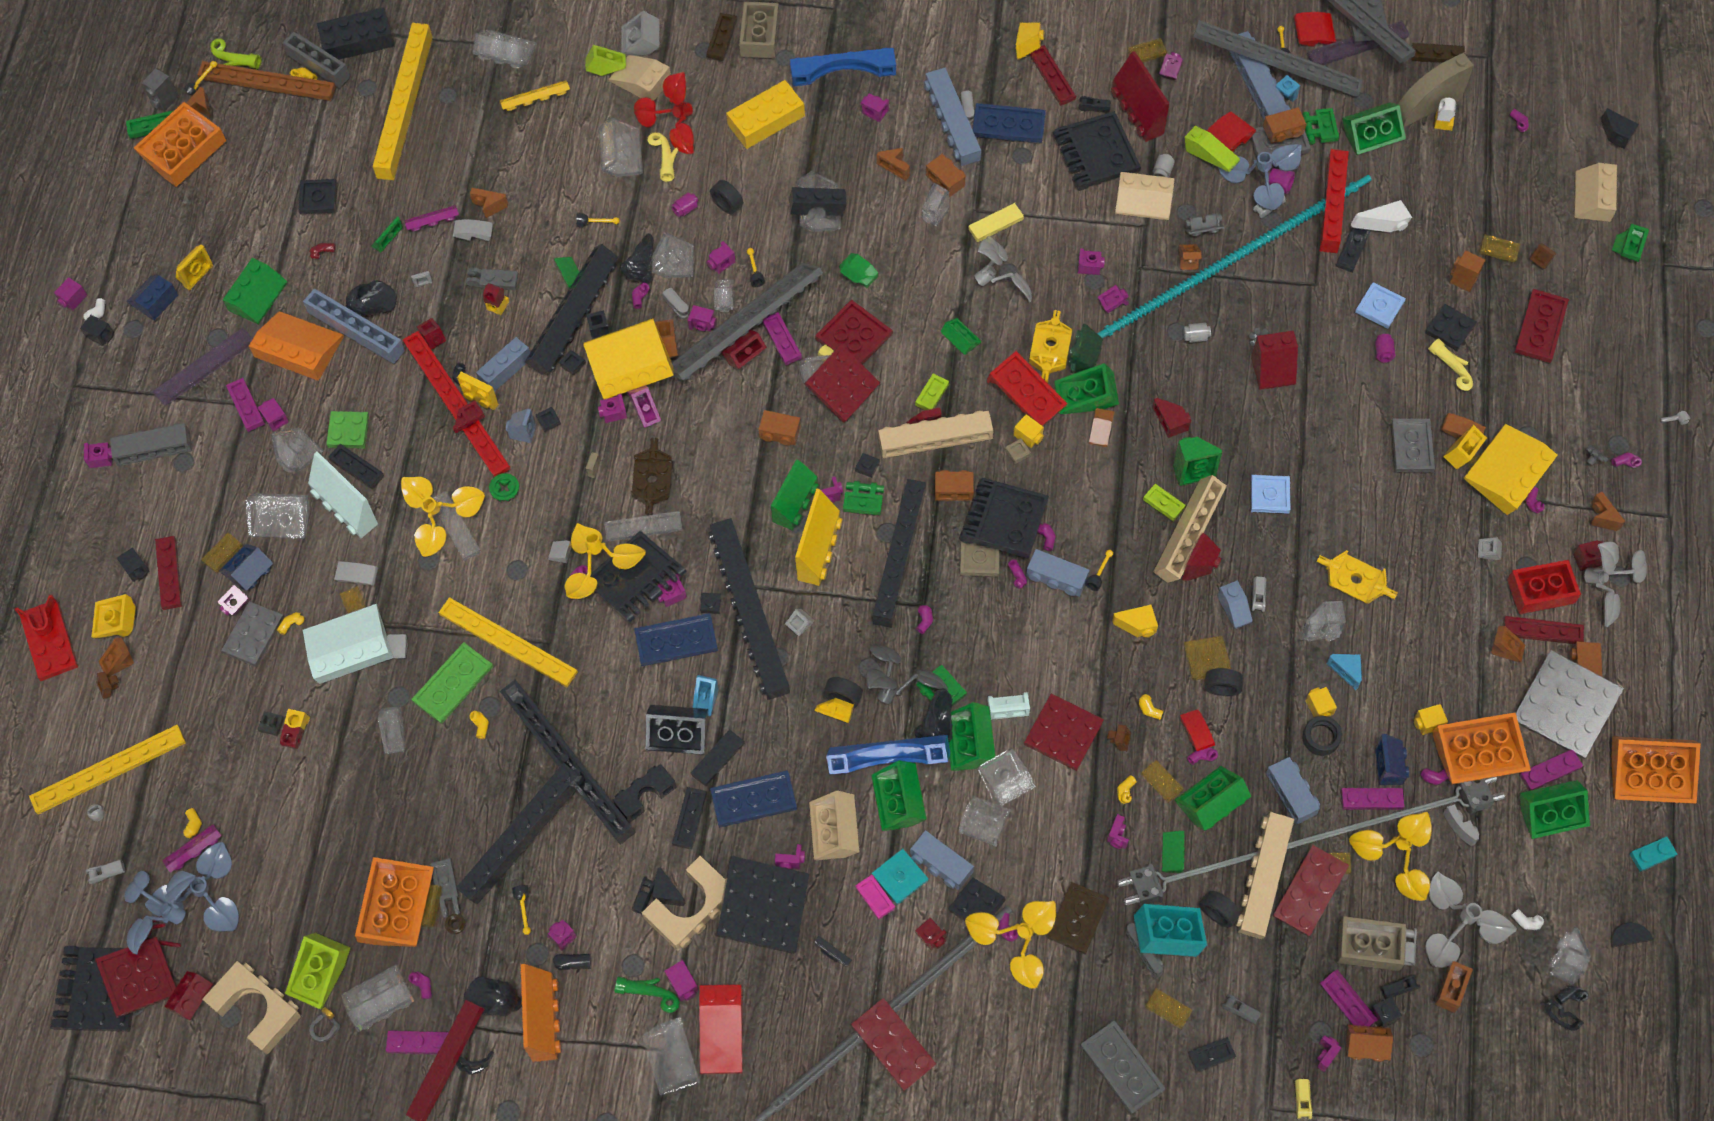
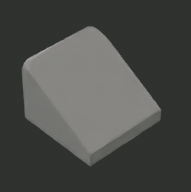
M430 271L411 276L415 287L433 283Z
M1498 537L1479 539V558L1501 560L1502 543Z
M553 542L548 560L567 563L572 547L571 542Z
M795 609L785 625L800 636L815 620L802 609Z
M405 634L387 635L393 658H406L408 648L407 636Z

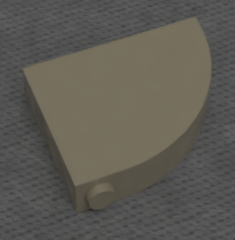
M1464 53L1443 62L1429 71L1405 93L1398 103L1404 127L1436 112L1440 101L1444 98H1452L1456 102L1462 99L1474 66Z

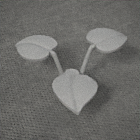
M987 236L986 239L981 241L978 252L988 256L991 261L974 275L975 279L981 286H984L990 281L994 283L997 280L1011 277L1014 284L1024 293L1030 303L1032 300L1031 289L1024 278L1018 273H1008L995 277L997 273L992 267L993 264L996 263L1000 266L1002 260L1004 262L1007 261L1008 256L1005 249L991 236Z
M1614 542L1598 544L1603 568H1587L1585 571L1586 583L1596 584V587L1608 591L1605 598L1604 627H1608L1618 618L1621 609L1619 595L1614 594L1613 589L1602 585L1608 581L1609 575L1633 573L1634 582L1641 583L1647 574L1646 557L1642 550H1637L1634 553L1632 570L1614 571L1616 568L1615 564L1619 560V548Z
M1440 872L1433 876L1429 890L1432 903L1441 910H1445L1449 906L1452 909H1462L1460 917L1463 921L1449 939L1443 934H1434L1428 938L1425 948L1429 961L1433 966L1444 968L1448 967L1452 961H1457L1460 955V948L1451 941L1466 924L1476 922L1480 926V936L1491 944L1503 942L1517 930L1507 918L1495 911L1485 910L1482 912L1481 907L1476 903L1458 905L1463 898L1461 887Z

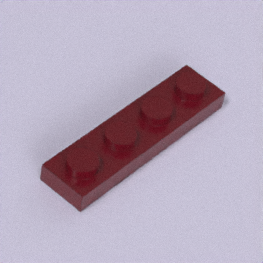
M175 536L155 539L161 608L168 610L182 607Z

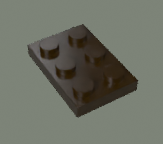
M1071 882L1056 916L1054 926L1049 932L1048 939L1086 955L1109 897Z

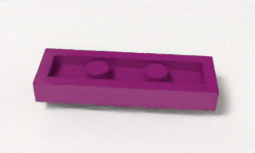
M456 205L406 219L404 222L407 230L416 231L426 224L433 226L443 219L446 221L453 220L459 213Z
M779 312L765 317L762 323L785 366L802 359V355Z
M241 378L226 385L246 430L249 432L265 425L244 379Z
M1571 749L1530 768L1531 771L1520 773L1519 776L1528 791H1531L1582 769L1583 764L1575 751Z
M1403 788L1341 789L1342 810L1404 809Z
M212 824L162 861L170 873L174 870H179L190 858L197 857L204 848L214 845L219 837H221V834Z
M1338 970L1332 972L1320 983L1353 1025L1371 1026L1378 1020Z
M388 1031L386 1052L437 1055L449 1032Z

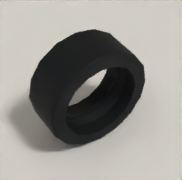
M719 180L710 189V195L714 202L728 214H734L744 204L741 194L728 181Z
M1216 668L1207 671L1205 690L1209 693L1219 696H1235L1242 692L1243 675L1240 672L1227 668Z
M841 677L829 678L823 691V695L828 700L837 698L854 704L853 708L859 705L863 690L859 685Z
M1323 715L1314 717L1309 720L1303 731L1304 745L1315 755H1330L1336 751L1342 741L1343 733L1341 726L1331 717ZM1320 725L1326 726L1334 733V741L1328 746L1318 745L1311 738L1312 729Z
M1208 891L1200 902L1202 911L1213 921L1224 927H1232L1241 913L1233 901L1217 891Z

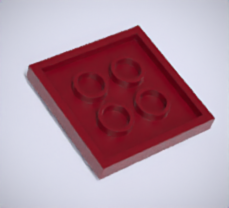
M851 299L815 335V339L832 350H835L842 344L863 365L893 334V330Z
M840 344L804 384L844 423L880 382Z
M1051 693L1024 741V745L1078 771L1104 719Z
M157 937L144 941L139 947L137 955L127 947L95 959L116 1018L169 999L176 989Z

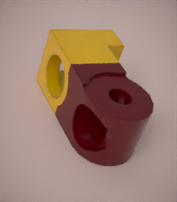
M491 283L486 285L483 292L486 309L502 315L509 303V298L504 296L503 288Z
M288 709L280 737V745L298 749L310 716L305 712Z

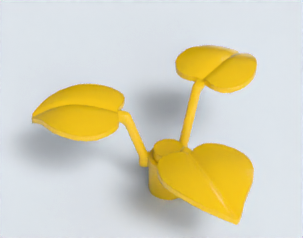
M402 477L401 481L402 494L406 503L413 508L422 507L428 513L432 526L429 524L420 526L415 532V543L423 557L437 553L445 544V529L440 526L435 527L436 524L433 515L440 511L441 506L456 507L458 515L472 517L480 510L485 498V494L477 488L461 487L452 494L453 504L442 503L431 497L433 487L426 478Z
M577 523L572 533L571 546L577 553L587 552L588 572L587 575L576 573L567 579L565 583L566 596L572 599H581L595 591L597 580L590 577L591 555H597L604 549L610 557H613L612 562L615 567L629 569L645 556L646 551L633 544H620L614 548V553H612L605 543H601L602 535L598 530Z
M1428 812L1402 817L1397 825L1398 837H1393L1386 844H1382L1383 836L1373 830L1359 831L1350 836V844L1356 853L1366 860L1373 861L1379 859L1383 854L1382 848H1387L1393 843H1396L1400 850H1406L1405 873H1400L1396 876V886L1404 896L1412 900L1424 901L1427 899L1430 890L1428 876L1417 869L1408 871L1412 844L1421 847L1426 845L1431 838L1432 825Z
M1055 901L1029 902L1023 909L1022 916L1024 921L1002 930H997L999 921L992 914L978 912L966 917L965 923L971 937L982 945L993 943L996 939V934L1017 929L1018 935L1026 941L1021 951V957L1016 956L1011 960V973L1023 986L1029 988L1038 987L1044 974L1043 964L1035 955L1029 954L1025 956V952L1034 933L1045 935L1053 928L1056 919Z

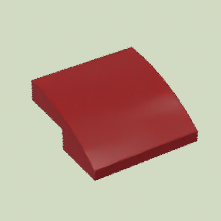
M1304 12L1294 15L1299 44L1312 47L1317 43L1334 45L1336 38L1331 13Z
M1230 111L1218 119L1206 131L1210 132L1233 152L1241 142L1245 144L1256 132V129Z

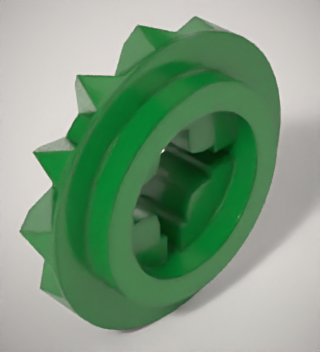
M499 474L489 484L490 494L500 502L504 500L509 501V499L515 498L517 492H519V482L511 474ZM500 485L507 486L509 491H501Z

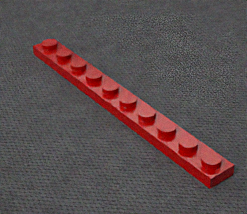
M416 331L402 339L403 343L456 421L458 410L467 405V402L419 331ZM480 421L462 430L493 477L510 470L509 464Z

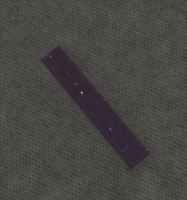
M1403 21L1388 25V28L1401 39L1409 38V32ZM1353 37L1307 51V57L1312 62L1326 65L1381 46L1374 40L1354 42Z
M241 328L152 392L165 407L248 348L253 338L244 328Z

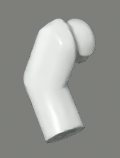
M101 298L96 299L95 307L84 313V319L87 320L90 315L101 318L104 315L105 300Z
M1519 909L1511 915L1526 930H1538L1544 924L1541 916L1526 917Z

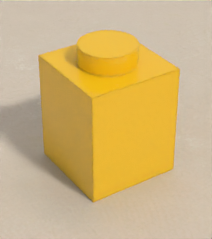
M1025 415L1014 427V436L1017 439H1022L1028 447L1032 448L1035 444L1038 445L1042 441L1044 427L1028 415Z
M1327 687L1322 689L1315 688L1309 692L1306 703L1313 717L1322 715L1329 717L1334 715L1337 706Z
M1441 704L1418 710L1414 717L1415 727L1417 730H1420L1422 735L1431 733L1438 725L1448 723Z

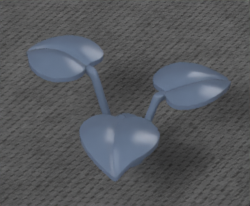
M1300 144L1286 145L1275 149L1271 154L1269 152H1261L1258 155V160H1254V164L1250 169L1248 161L1238 156L1240 161L1230 172L1219 167L1218 170L1227 181L1239 183L1244 181L1245 174H1250L1257 165L1261 172H1265L1266 186H1259L1255 190L1254 200L1263 208L1275 210L1280 207L1284 200V190L1278 183L1269 185L1268 171L1272 165L1274 167L1278 166L1280 170H1295L1300 165L1302 146Z
M219 842L206 849L198 858L197 871L207 876L196 877L190 883V888L187 889L183 897L180 895L174 902L184 909L181 901L186 900L190 893L197 897L204 896L211 905L204 912V922L207 927L218 932L234 931L239 921L238 910L234 902L228 898L221 897L214 903L207 894L208 885L206 880L210 879L211 876L215 879L223 878L230 872L232 867L231 857L224 843ZM167 885L158 888L152 895L162 903H167L165 898ZM149 899L145 903L146 908L154 915L162 916L160 914L161 906Z
M140 871L135 875L133 882L129 884L125 891V901L132 903L137 900L141 893L161 906L160 914H162V917L145 916L143 920L137 919L127 934L128 948L137 955L139 947L148 936L152 928V920L165 923L171 921L174 924H179L184 919L185 910L180 908L174 901L196 878L195 875L185 871L177 872L166 887L167 894L165 898L167 903H162L143 890L149 883L148 873Z

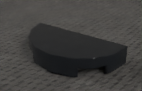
M1627 922L1620 925L1614 931L1611 938V946L1618 947L1652 941L1654 938L1643 925Z
M820 936L814 941L815 945L821 948V952L834 962L839 961L843 966H848L852 959Z

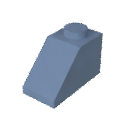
M525 409L512 414L511 419L506 423V431L509 438L528 443L532 442L536 424L531 409Z
M1238 580L1220 587L1217 597L1234 629L1252 623L1247 597Z

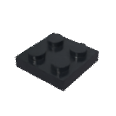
M300 180L299 213H335L337 180Z
M1444 304L1425 333L1436 340L1440 339L1446 346L1458 351L1475 327L1477 321Z
M972 877L948 909L951 913L965 921L966 917L978 912H985L994 916L1006 899L1000 893Z

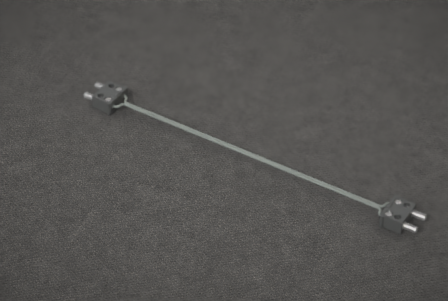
M1496 777L1458 783L1456 796L1288 843L1287 849L1456 801L1460 802L1473 815L1474 812L1491 808L1494 801L1504 799L1505 795H1503V792L1491 794L1487 783L1496 781ZM1459 792H1460V794H1461V796H1462L1463 801L1458 798V797H1459ZM1258 852L1169 877H1163L1161 873L1155 872L1154 866L1149 864L1148 867L1130 871L1129 877L1117 880V884L1119 887L1131 884L1135 896L1124 898L1125 905L1138 902L1140 907L1143 904H1151L1158 901L1161 903L1164 896L1163 892L1166 890V883L1250 860L1254 855L1257 856ZM1157 875L1160 877V879L1164 880L1163 889L1161 888Z

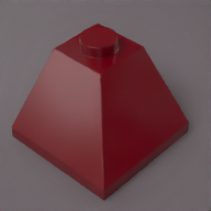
M1201 533L1186 563L1183 581L1211 574L1213 569L1218 568L1222 560L1219 557L1221 549L1204 533Z

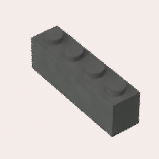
M293 32L283 42L287 56L326 81L335 83L337 88H340L350 78L345 63L296 32Z
M177 423L169 427H157L153 430L137 431L133 434L118 435L117 437L110 438L112 458L117 466L192 451L190 431L185 423Z

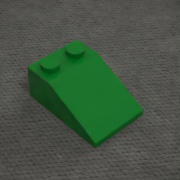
M1105 363L1054 381L1056 392L1067 403L1066 407L1059 412L1061 415L1096 411V408L1107 409L1119 404L1114 371Z

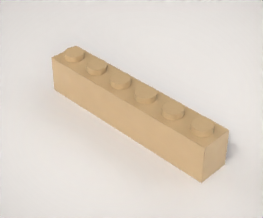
M976 411L973 414H959L950 418L941 417L933 421L923 420L916 424H903L893 428L885 427L878 430V439L882 458L990 440L993 439V427L989 411Z
M1213 475L1200 479L1154 570V573L1167 583L1181 579L1186 563L1201 533H1204L1226 488V485Z
M1270 812L1267 817L1262 819L1260 828L1263 829L1262 836H1258L1256 848H1259L1257 856H1253L1251 867L1254 868L1253 873L1247 878L1246 887L1249 888L1247 895L1244 894L1241 906L1244 907L1243 912L1236 921V926H1239L1238 933L1259 939L1264 938L1266 935L1294 822L1293 818Z

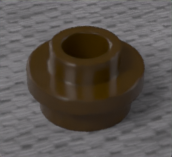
M451 914L445 920V928L451 934L461 933L466 925L465 919L460 914ZM454 922H459L457 927H452Z

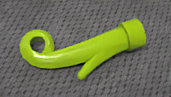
M218 38L212 41L210 46L212 54L217 58L229 61L224 65L248 66L255 69L260 67V55L224 52L226 44L223 39Z

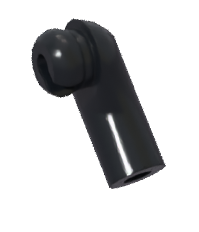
M457 363L453 369V380L459 386L457 377L460 372L465 373L466 368L463 363Z
M1568 986L1557 994L1555 999L1562 1005L1569 999L1584 1002L1588 999L1589 995L1583 988Z

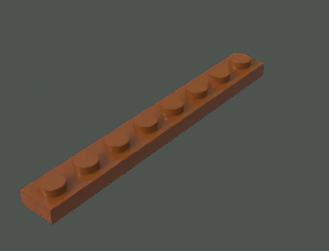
M202 61L197 74L198 78L208 69L211 62ZM218 63L217 67L212 68L203 79L331 101L336 88L333 82Z

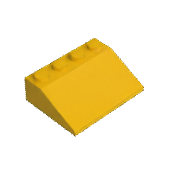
M654 319L583 343L603 399L674 376L673 364Z
M1505 424L1463 479L1508 515L1518 509L1558 455L1543 442Z
M816 489L795 556L798 581L820 586L821 580L826 578L827 569L825 567L827 563L831 562L832 552L830 551L832 546L836 545L838 537L836 531L841 529L843 519L840 518V510L820 489Z

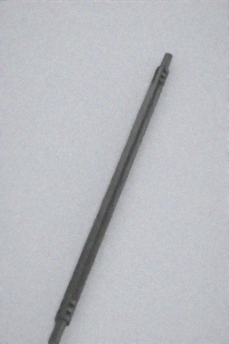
M1006 906L995 917L1000 922L1003 914H1010L1012 910L1009 906ZM968 935L888 1004L896 1013L978 943L971 935ZM853 1032L769 1103L770 1106L755 1117L754 1121H765L773 1113L777 1114L863 1040L857 1032Z

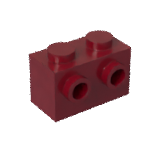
M749 329L746 335L740 336L732 346L726 347L721 352L730 366L739 369L767 347L759 333Z
M186 971L164 1007L182 1018L191 1020L203 1001L202 999L213 984L196 973Z

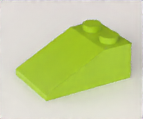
M317 933L304 936L285 994L318 1009H322L345 966L350 947Z

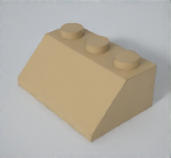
M1597 163L1577 170L1575 172L1574 218L1611 222L1616 212L1617 165Z
M1121 172L1115 214L1169 220L1174 178Z
M834 791L809 802L814 860L846 858L859 853L854 794Z

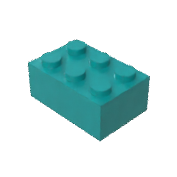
M1143 904L1134 915L1140 953L1197 957L1207 946L1200 908Z

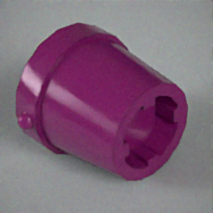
M1273 168L1269 175V185L1278 183L1282 186L1284 193L1288 194L1295 179V172Z

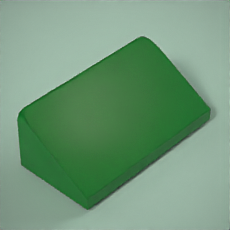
M397 216L371 245L372 248L382 252L403 228L400 217Z
M572 257L555 258V265L569 290L580 271Z
M958 318L945 322L941 333L964 355L968 354L982 342Z
M1184 831L1164 832L1162 872L1183 873Z

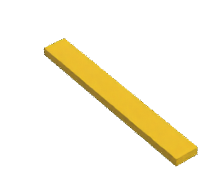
M450 597L438 612L445 619L566 688L578 673L575 668Z
M175 725L30 795L29 797L35 812L39 815L185 744L186 741L179 726Z

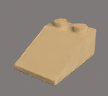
M628 55L626 57V68L614 72L609 81L640 98L648 97L655 101L663 91L664 79L671 75L669 66L656 59Z

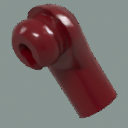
M319 243L310 248V257L318 259L320 258V252H335L336 245L335 243Z

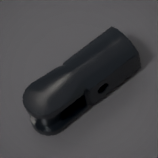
M1087 96L1079 98L1081 104H1079L1078 108L1081 111L1110 113L1111 100Z
M647 876L643 877L631 908L633 912L642 915V912L647 908L653 894L655 879L652 881L647 879ZM644 887L650 888L649 892L643 891Z
M557 954L553 957V963L557 970L591 969V954Z
M1410 975L1380 986L1383 998L1386 1000L1390 997L1419 989L1420 985H1417L1415 980L1416 975ZM1404 982H1407L1408 985H1409V988H1406V989H1405L1403 983H1404Z

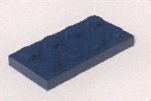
M976 103L973 132L975 137L1042 143L1046 110Z
M710 613L634 628L641 666L718 651Z
M788 770L710 788L719 828L797 810Z

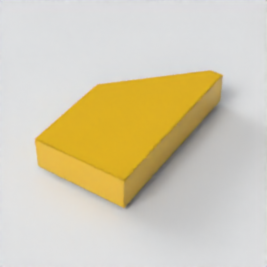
M834 698L818 704L815 711L849 723L854 704Z

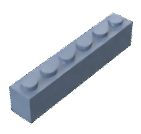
M1249 31L1238 34L1246 38L1255 40L1254 37H1251ZM1229 50L1263 120L1265 116L1290 110L1289 105H1286L1283 93L1276 88L1277 82L1274 77L1272 78L1268 64Z
M946 68L926 73V81L923 82L924 88L930 93V102L936 107V116L942 121L941 127L943 132H946L948 135L947 141L949 146H952L954 149L953 155L955 160L959 161L960 166L980 161V146Z
M315 288L303 301L309 314L393 364L405 351L399 338Z

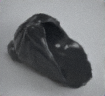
M647 233L636 246L632 256L620 264L622 274L631 280H640L642 283L647 284L652 281L653 274L650 268L654 238L651 234Z
M380 280L359 284L350 290L346 296V307L360 316L389 312L395 307L396 293L393 288Z
M945 688L935 692L924 715L922 724L915 729L916 738L947 735L948 742L952 740L951 710L953 699Z
M480 976L469 984L468 989L464 993L463 1002L467 1000L484 1008L481 1015L508 1016L511 1012L518 1011L522 1007V1000L518 996L517 990L508 981L503 982Z

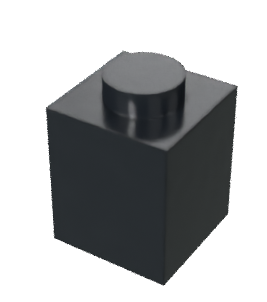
M90 315L80 327L86 338L101 346H104L114 333L109 323L93 315Z
M133 547L117 557V560L133 582L142 579L150 572Z
M1392 997L1373 1005L1370 1009L1378 1019L1375 1022L1377 1027L1385 1028L1397 1022L1402 1016Z

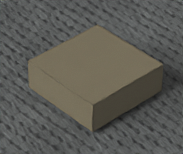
M1022 439L1005 447V451L1014 464L1031 456L1030 450Z
M591 453L586 465L587 475L591 478H595L601 463L597 453Z

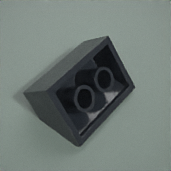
M649 705L646 713L645 750L704 755L709 709Z

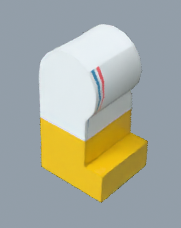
M1444 98L1440 101L1435 115V129L1452 131L1456 107L1454 99Z

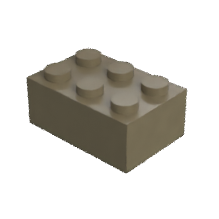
M744 2L739 43L741 57L775 58L779 25L778 3Z
M1343 916L1339 923L1337 963L1400 971L1405 962L1406 924Z

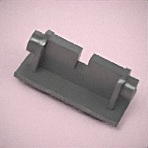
M1218 213L1204 215L1205 222H1202V216L1190 217L1188 220H1185L1186 227H1189L1185 231L1191 234V236L1201 235V232L1206 231L1209 233L1218 232L1219 229L1224 228L1219 223L1222 221V215Z

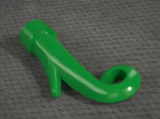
M617 977L615 993L663 998L660 1006L667 1013L675 1012L680 1004L675 993L653 985L660 982L659 978L627 980L624 977ZM671 1001L673 1004L669 1006L666 1003Z

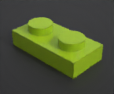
M932 374L915 401V406L923 410L935 409L949 386V381Z
M1154 484L1143 498L1146 503L1173 522L1186 506L1157 484Z

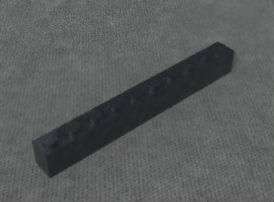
M732 518L709 524L711 530L708 532L709 540L711 543H715L716 548L713 551L716 560L720 559L721 561L719 569L721 575L726 576L727 581L724 582L728 593H732L733 598H730L733 610L737 609L738 611L736 619L738 625L743 626L744 632L741 633L744 643H748L750 649H747L749 658L755 661L756 666H753L756 678L760 677L762 683H759L762 695L766 694L767 700L790 694L789 684Z
M516 679L503 688L500 693L558 767L565 763L584 779L577 788V791L617 842L621 845L635 834L636 831Z

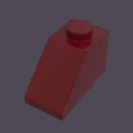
M1160 398L1154 399L1152 408L1168 438L1189 431L1191 417L1182 406Z
M1596 540L1578 545L1573 556L1580 571L1602 566L1601 552L1598 544L1603 543L1602 541Z

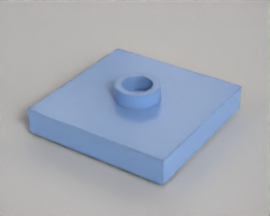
M1373 282L1355 313L1388 329L1406 298Z
M1251 475V512L1290 513V476Z

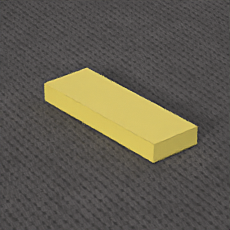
M1013 203L969 225L968 229L975 240L979 242L987 236H991L1024 220V215L1017 205Z

